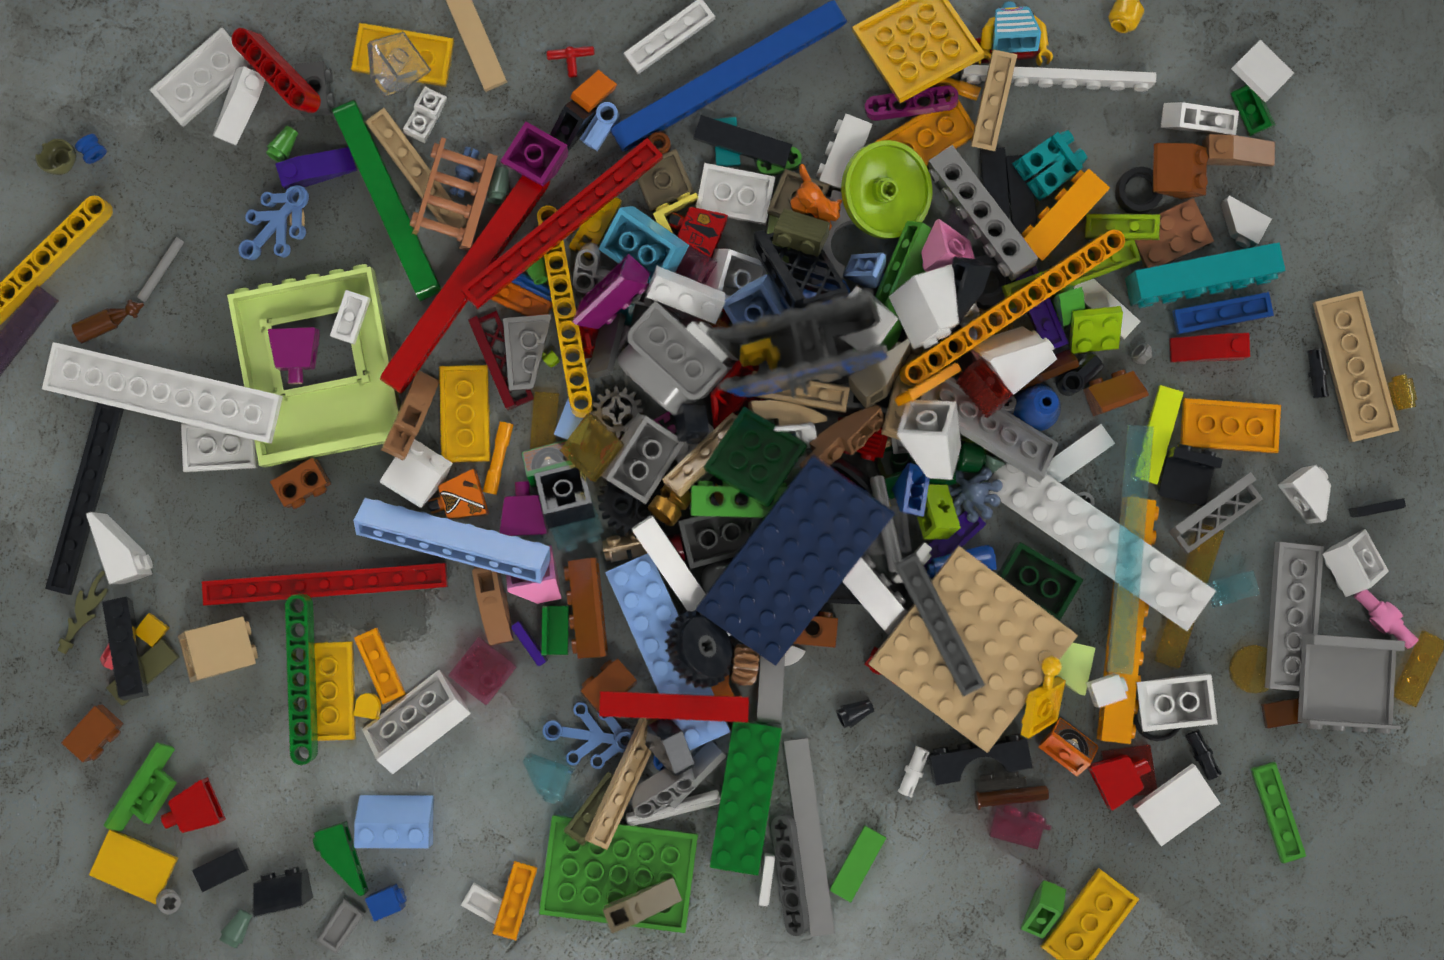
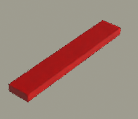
M600 691L599 716L748 722L749 697Z

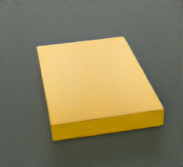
M109 829L89 875L156 905V897L165 889L178 857L119 831Z

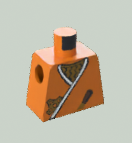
M471 469L439 485L440 497L428 500L432 514L445 510L446 516L449 519L489 514L478 473L475 469Z

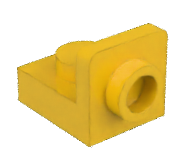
M770 338L741 346L740 361L743 367L749 365L756 366L763 361H767L771 371L777 369L780 354L776 346L773 347Z

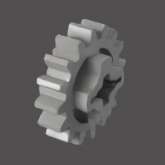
M616 386L613 393L605 389L606 396H597L600 402L592 404L597 411L591 412V416L598 418L593 423L595 427L601 426L599 428L600 434H604L607 431L609 439L615 434L618 440H621L622 434H625L637 413L642 415L645 413L644 409L639 408L642 405L641 400L635 401L637 397L635 392L628 395L627 388L619 392ZM622 399L628 401L633 407L624 405ZM612 400V402L607 407H605V405ZM619 406L621 413L619 414L617 421L614 414H616ZM631 419V421L626 426H624V424ZM603 420L611 421L614 428L605 424Z

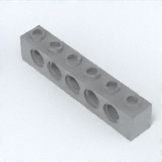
M951 145L930 159L928 162V172L930 173L931 181L939 184L942 188L941 193L948 202L952 201L956 207L955 211L961 220L965 219L970 225L969 230L974 238H979L982 241L986 254L990 258L994 257L1001 274L1004 277L1008 276L1013 281L1036 266L1038 260L1036 254L955 147ZM954 174L958 178L956 180H949L946 176ZM963 192H967L971 194L972 197L969 199H964L960 196V194ZM976 211H982L986 214V216L983 218H979L975 216L974 213ZM997 230L1000 235L993 237L988 231ZM1009 248L1012 249L1015 254L1012 256H1007L1003 253L1002 250Z

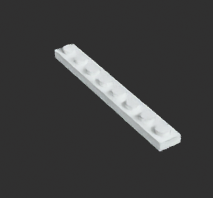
M970 65L961 70L960 81H966L970 84H980L981 81L985 82L989 66ZM1015 67L1011 83H1014L1015 86H1028L1029 83L1038 84L1039 87H1052L1053 84L1062 85L1063 88H1075L1079 85L1086 86L1087 89H1099L1103 86L1110 87L1111 90H1123L1127 87L1134 88L1135 91H1147L1156 83V73Z

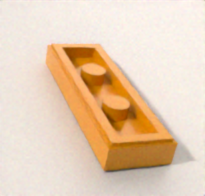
M958 363L946 366L923 382L899 394L894 400L898 407L911 402L960 372L961 368Z
M378 628L354 637L382 704L405 695L404 687Z
M514 861L492 934L512 940L517 939L537 867Z

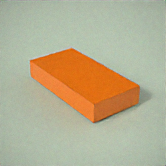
M598 70L574 90L570 98L590 112L615 90L617 84Z

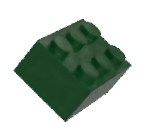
M1021 542L1014 544L997 574L1058 621L1062 619L1084 581L1081 577Z

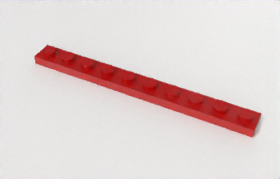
M646 138L463 286L461 292L478 310L663 159L662 153Z
M446 563L202 581L203 606L286 600L290 596L297 594H307L312 598L448 587Z

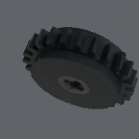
M697 610L688 611L676 617V621L670 623L672 629L666 632L669 638L665 640V643L668 644V649L665 651L669 654L668 662L672 663V670L679 673V679L685 678L687 685L693 683L694 688L701 686L702 689L723 682L725 680L724 677L730 675L728 669L733 667L731 659L734 658L732 654L734 646L731 645V636H728L724 629Z

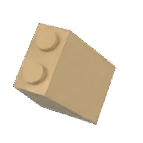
M244 617L185 631L178 636L190 683L256 664L255 659L258 658L255 645L250 643L249 635H251V628L249 622L244 621Z

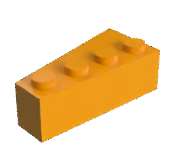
M1089 168L1085 172L1080 170L1072 178L1071 181L1074 184L1068 191L1063 188L1054 198L1057 203L1051 209L1047 206L1037 216L1040 219L1037 225L1033 227L1030 224L1021 234L1041 262L1110 189Z

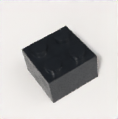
M582 462L534 474L548 529L595 518Z

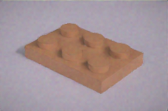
M1194 198L1160 213L1159 240H1135L1145 268L1165 265L1214 242Z

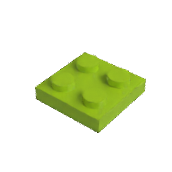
M1121 306L1072 311L1070 351L1075 354L1119 349L1123 317Z

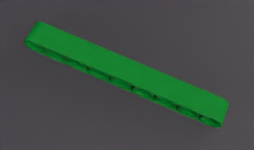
M353 99L333 108L332 111L419 301L421 302L438 294L441 286L418 236L412 234L414 227L410 226V218L356 101Z

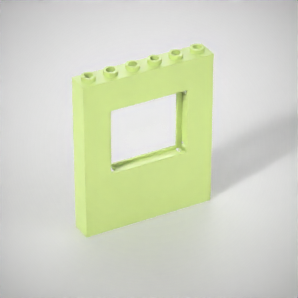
M366 264L353 266V270L345 272L343 269L331 270L329 275L325 276L310 274L305 276V280L296 281L294 278L281 281L282 284L274 286L272 283L258 285V289L254 290L240 288L234 290V294L227 295L244 387L277 395L285 394L282 395L283 398L272 444L254 440L259 466L270 467L384 444L401 404L398 392L380 380L382 372L392 357L375 270L367 267ZM346 290L369 297L371 300L355 345L351 344L357 376L284 390L281 372L274 365L268 329H272L274 325L338 313Z

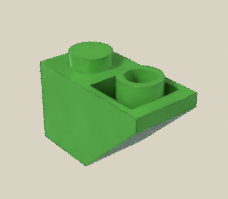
M1073 285L1059 290L1055 294V298L1051 300L1062 328L1071 325L1072 311L1085 310L1082 287L1074 289Z

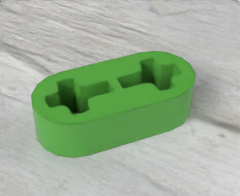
M792 147L790 153L797 158L794 160V164H790L787 161L785 169L790 171L797 169L802 159L800 151L795 147ZM757 160V170L760 174L773 176L784 172L783 168L771 165V170H767L766 167H761L764 162Z

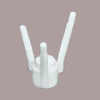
M812 422L776 426L774 428L775 431L792 432L793 436L807 443L806 449L811 448L809 443L817 438L816 429Z

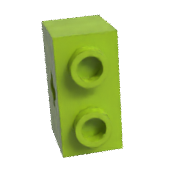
M929 484L924 517L917 516L923 539H949L960 529L959 519L948 485Z

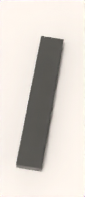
M917 553L894 563L962 696L964 697L985 686Z

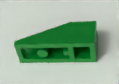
M341 822L316 831L313 838L315 850L317 852L320 851L321 857L359 896L365 895L369 890L356 848H354V841L348 822Z

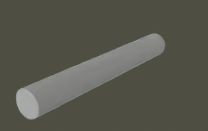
M178 237L174 239L137 298L144 302L147 301L185 243Z

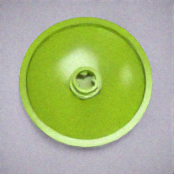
M891 140L874 142L858 150L847 163L841 182L842 201L852 222L864 233L881 239L897 238L901 236L907 221L923 222L932 201L930 173L922 158L909 146Z

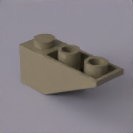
M909 338L904 342L894 344L890 351H888V358L851 373L849 376L850 390L865 408H870L887 397L901 368L911 353Z
M672 877L604 905L603 912L613 934L682 901V898Z

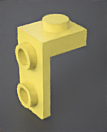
M688 192L679 196L676 203L660 205L655 209L656 212L653 213L655 222L673 233L665 217L696 203L698 199L697 194L691 195Z

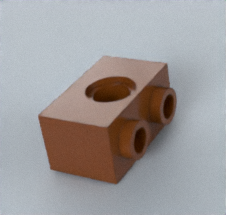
M818 612V616L811 620L817 622L819 626L818 632L815 635H809L804 629L793 643L836 648L838 618H833V613Z

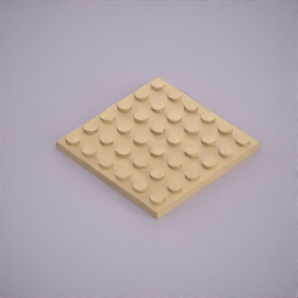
M958 545L931 582L985 686L964 697L962 696L915 604L912 605L876 652L869 665L988 753L1026 704L1025 700L1029 692L1036 690L1043 682L1045 675L1041 668L1043 660L1047 657H1056L1060 660L1078 635Z

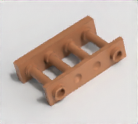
M441 137L439 144L434 143L430 155V157L434 158L419 211L418 213L413 212L410 226L414 227L412 234L417 235L421 226L457 238L456 241L460 242L459 249L469 251L498 156L488 153L485 159L477 160L444 149L446 139ZM440 158L476 169L478 173H481L479 181L471 183L438 172L437 168ZM437 181L470 192V195L474 196L472 205L467 204L465 206L431 195L433 182ZM427 203L464 215L463 218L467 219L465 228L460 227L458 229L423 217Z

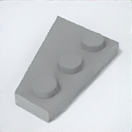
M552 314L503 318L509 391L534 389Z

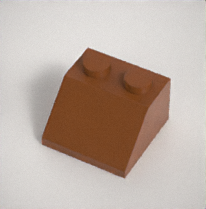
M1155 143L1153 192L1179 199L1205 196L1208 184L1206 177L1207 148L1193 143Z
M1125 369L1112 373V379L1103 381L1101 377L1088 382L1090 387L1083 391L1093 417L1149 396L1147 389L1134 371L1126 373Z

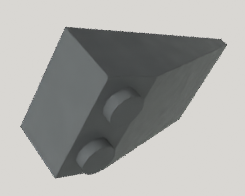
M773 498V500L771 501V503L769 504L768 507H770V506L773 504L774 498ZM748 502L740 503L737 505L743 507L747 505ZM691 515L680 517L676 523L687 566L691 569L735 557L749 538L752 517Z

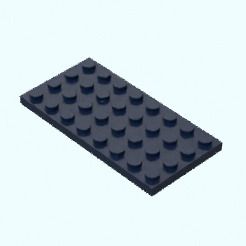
M813 454L699 602L696 610L776 666L895 513Z

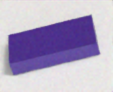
M518 621L511 626V629L536 665L541 666L546 663L548 659L545 655H542V650L523 623Z

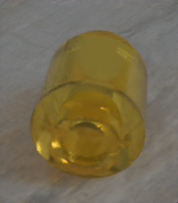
M1407 374L1391 377L1392 382L1388 383V388L1396 411L1416 407L1417 395L1413 378L1407 379Z

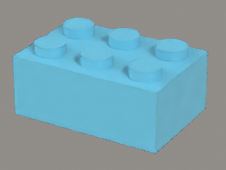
M634 206L619 208L599 250L617 263H620L630 254L650 272L647 282L650 283L656 266L675 273L689 244Z

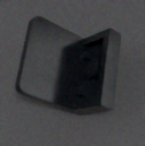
M1178 444L1177 447L1169 448L1158 494L1161 497L1204 506L1207 502L1214 469L1221 468L1223 458L1215 457L1216 453L1208 450H1201V453L1192 451L1193 447L1184 444Z

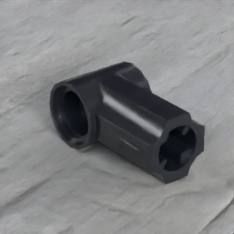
M1088 352L1079 361V367L1068 371L1058 380V391L1064 396H1072L1079 392L1104 367L1099 357L1092 352ZM1067 378L1075 382V389L1067 387Z

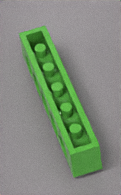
M698 481V486H692L691 516L765 517L787 489V483H783L770 507H764L750 497L748 504L740 507L735 501L737 494L741 493L739 490L723 482V486H713V481ZM715 492H721L724 496V501L720 506H714L711 503V496Z

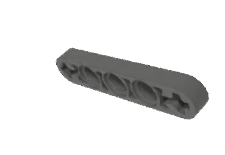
M782 814L773 819L771 830L784 925L790 935L799 936L805 933L810 926L799 841L794 818L789 814ZM780 823L787 824V829L780 827ZM783 836H784V837L789 836V838H787V839H784V840L781 839V837H783ZM783 844H788L791 847L792 854L790 857L784 855L782 851ZM787 868H790L794 871V881H790L787 879ZM790 893L797 895L799 899L797 906L790 903ZM796 920V922L801 923V927L798 928L797 925H794L793 921Z

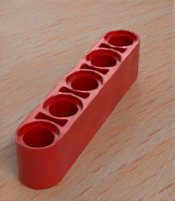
M238 28L233 32L231 40L234 48L290 107L307 113H314L319 109L321 99L318 93L261 34L245 28Z

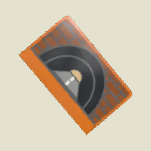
M1060 717L1052 731L1040 742L1038 748L1078 777L1091 765L1098 750V745Z

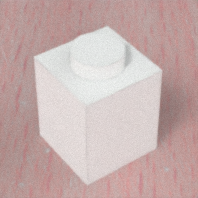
M1112 673L1086 683L1095 707L1100 708L1127 698L1125 692L1128 691L1125 679L1120 677L1119 674Z

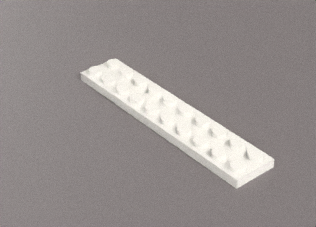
M55 342L52 343L42 386L43 390L271 444L283 398L282 395Z
M1003 460L1006 465L999 468L989 480V483H992L998 479L1003 483L1001 491H989V494L998 495L1001 502L1185 631L1189 630L1216 590L1048 474L1045 475L1043 480L1038 482Z

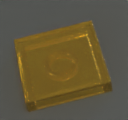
M587 413L560 449V452L591 482H596L623 447L624 443L592 413Z

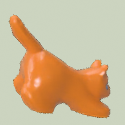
M800 164L799 174L803 183L797 190L796 196L790 201L791 209L801 214L810 213L814 218L827 222L838 220L840 218L842 200L830 201L823 194L820 187L812 182L805 165Z

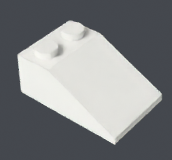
M94 512L86 514L109 584H126L152 575L151 568H153V563L150 556L146 555L145 551L109 515Z
M1211 674L1184 675L1136 682L1143 732L1217 724Z

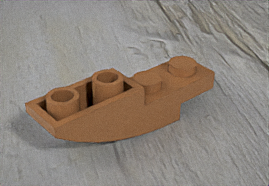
M418 371L398 410L396 419L381 449L382 451L404 461L420 430L440 380Z
M877 405L853 413L820 433L816 439L809 443L812 453L799 465L800 469L803 468L813 454L829 466L835 460H838L845 450L853 455L865 445L866 441L875 432L882 428L885 419L881 407Z
M474 566L472 570L473 581L489 645L514 641L507 594L503 589L501 573Z

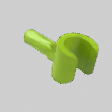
M552 350L547 355L543 352L542 360L547 366L554 367L560 362V359Z

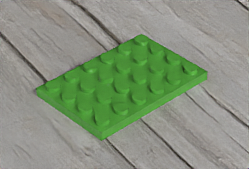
M552 815L539 910L540 915L608 923L603 912L604 905L673 877L682 901L632 926L679 933L686 932L698 833L630 826L619 823L612 841L606 850L588 841L584 846L580 845L563 832L573 817Z

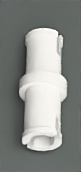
M919 746L915 747L909 766L906 765L904 769L906 773L898 789L899 793L909 797L913 796L919 778L923 777L924 773L922 770L930 751Z

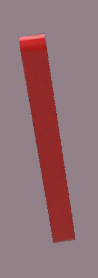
M521 176L380 376L382 382L399 393L404 392L469 301L461 292V288L500 257L548 189L551 180L541 186L529 178Z

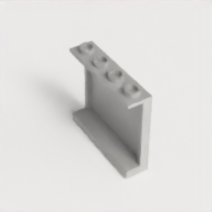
M1302 634L1298 722L1307 723V728L1323 729V725H1330V730L1345 731V726H1350L1352 731L1368 732V728H1375L1377 733L1389 734L1390 729L1401 730V726L1392 724L1396 650L1405 651V641Z

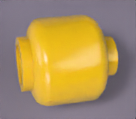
M1116 0L1108 15L1111 27L1120 33L1135 30L1144 14V7L1140 0Z

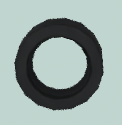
M1142 166L1135 167L1121 176L1116 184L1115 197L1119 206L1127 213L1146 214L1158 205L1163 194L1153 192L1152 198L1145 204L1138 205L1131 202L1125 192L1126 184L1129 180L1135 177H1142L1148 180L1153 187V170Z

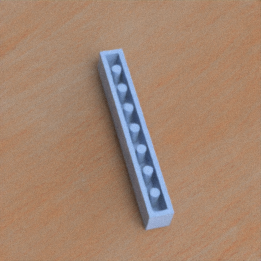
M365 498L354 518L356 535L540 584L550 563V546H546L543 543L523 540L517 536L504 535L494 530H485L472 524L455 522L449 518L432 516L426 512L413 511L403 506H394L380 500Z

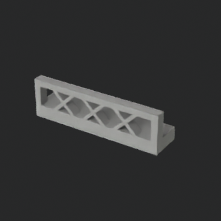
M1251 472L1168 531L1186 555L1263 500L1252 485L1257 479ZM1245 488L1254 498L1250 503L1239 502V493ZM1221 505H1233L1232 516H1221ZM1203 518L1215 519L1213 530L1201 529ZM1186 531L1196 532L1195 543L1191 546H1188L1181 537V534ZM1201 533L1206 534L1202 538H1200Z

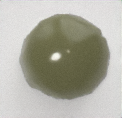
M53 139L42 144V151L40 154L35 155L38 167L45 172L63 175L68 173L74 166L76 151L66 140Z

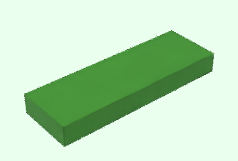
M864 825L829 890L852 902L886 837Z

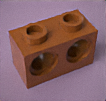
M313 457L270 481L283 506L286 508L292 507L293 509L306 503L305 499L312 495L314 497L322 495L327 491L326 487L331 485L320 462ZM315 472L318 476V481L315 485L311 486L308 483V476ZM293 484L297 492L295 496L290 498L286 491Z

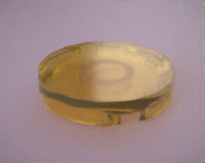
M1248 645L1234 653L1230 660L1229 673L1236 687L1244 692L1255 694L1269 690V688H1265L1267 648Z

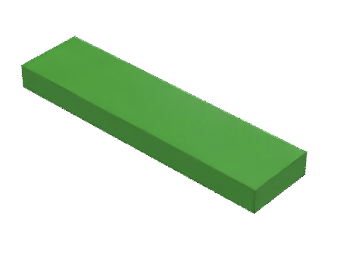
M1276 762L1251 768L1250 770L1280 862L1284 864L1306 857Z

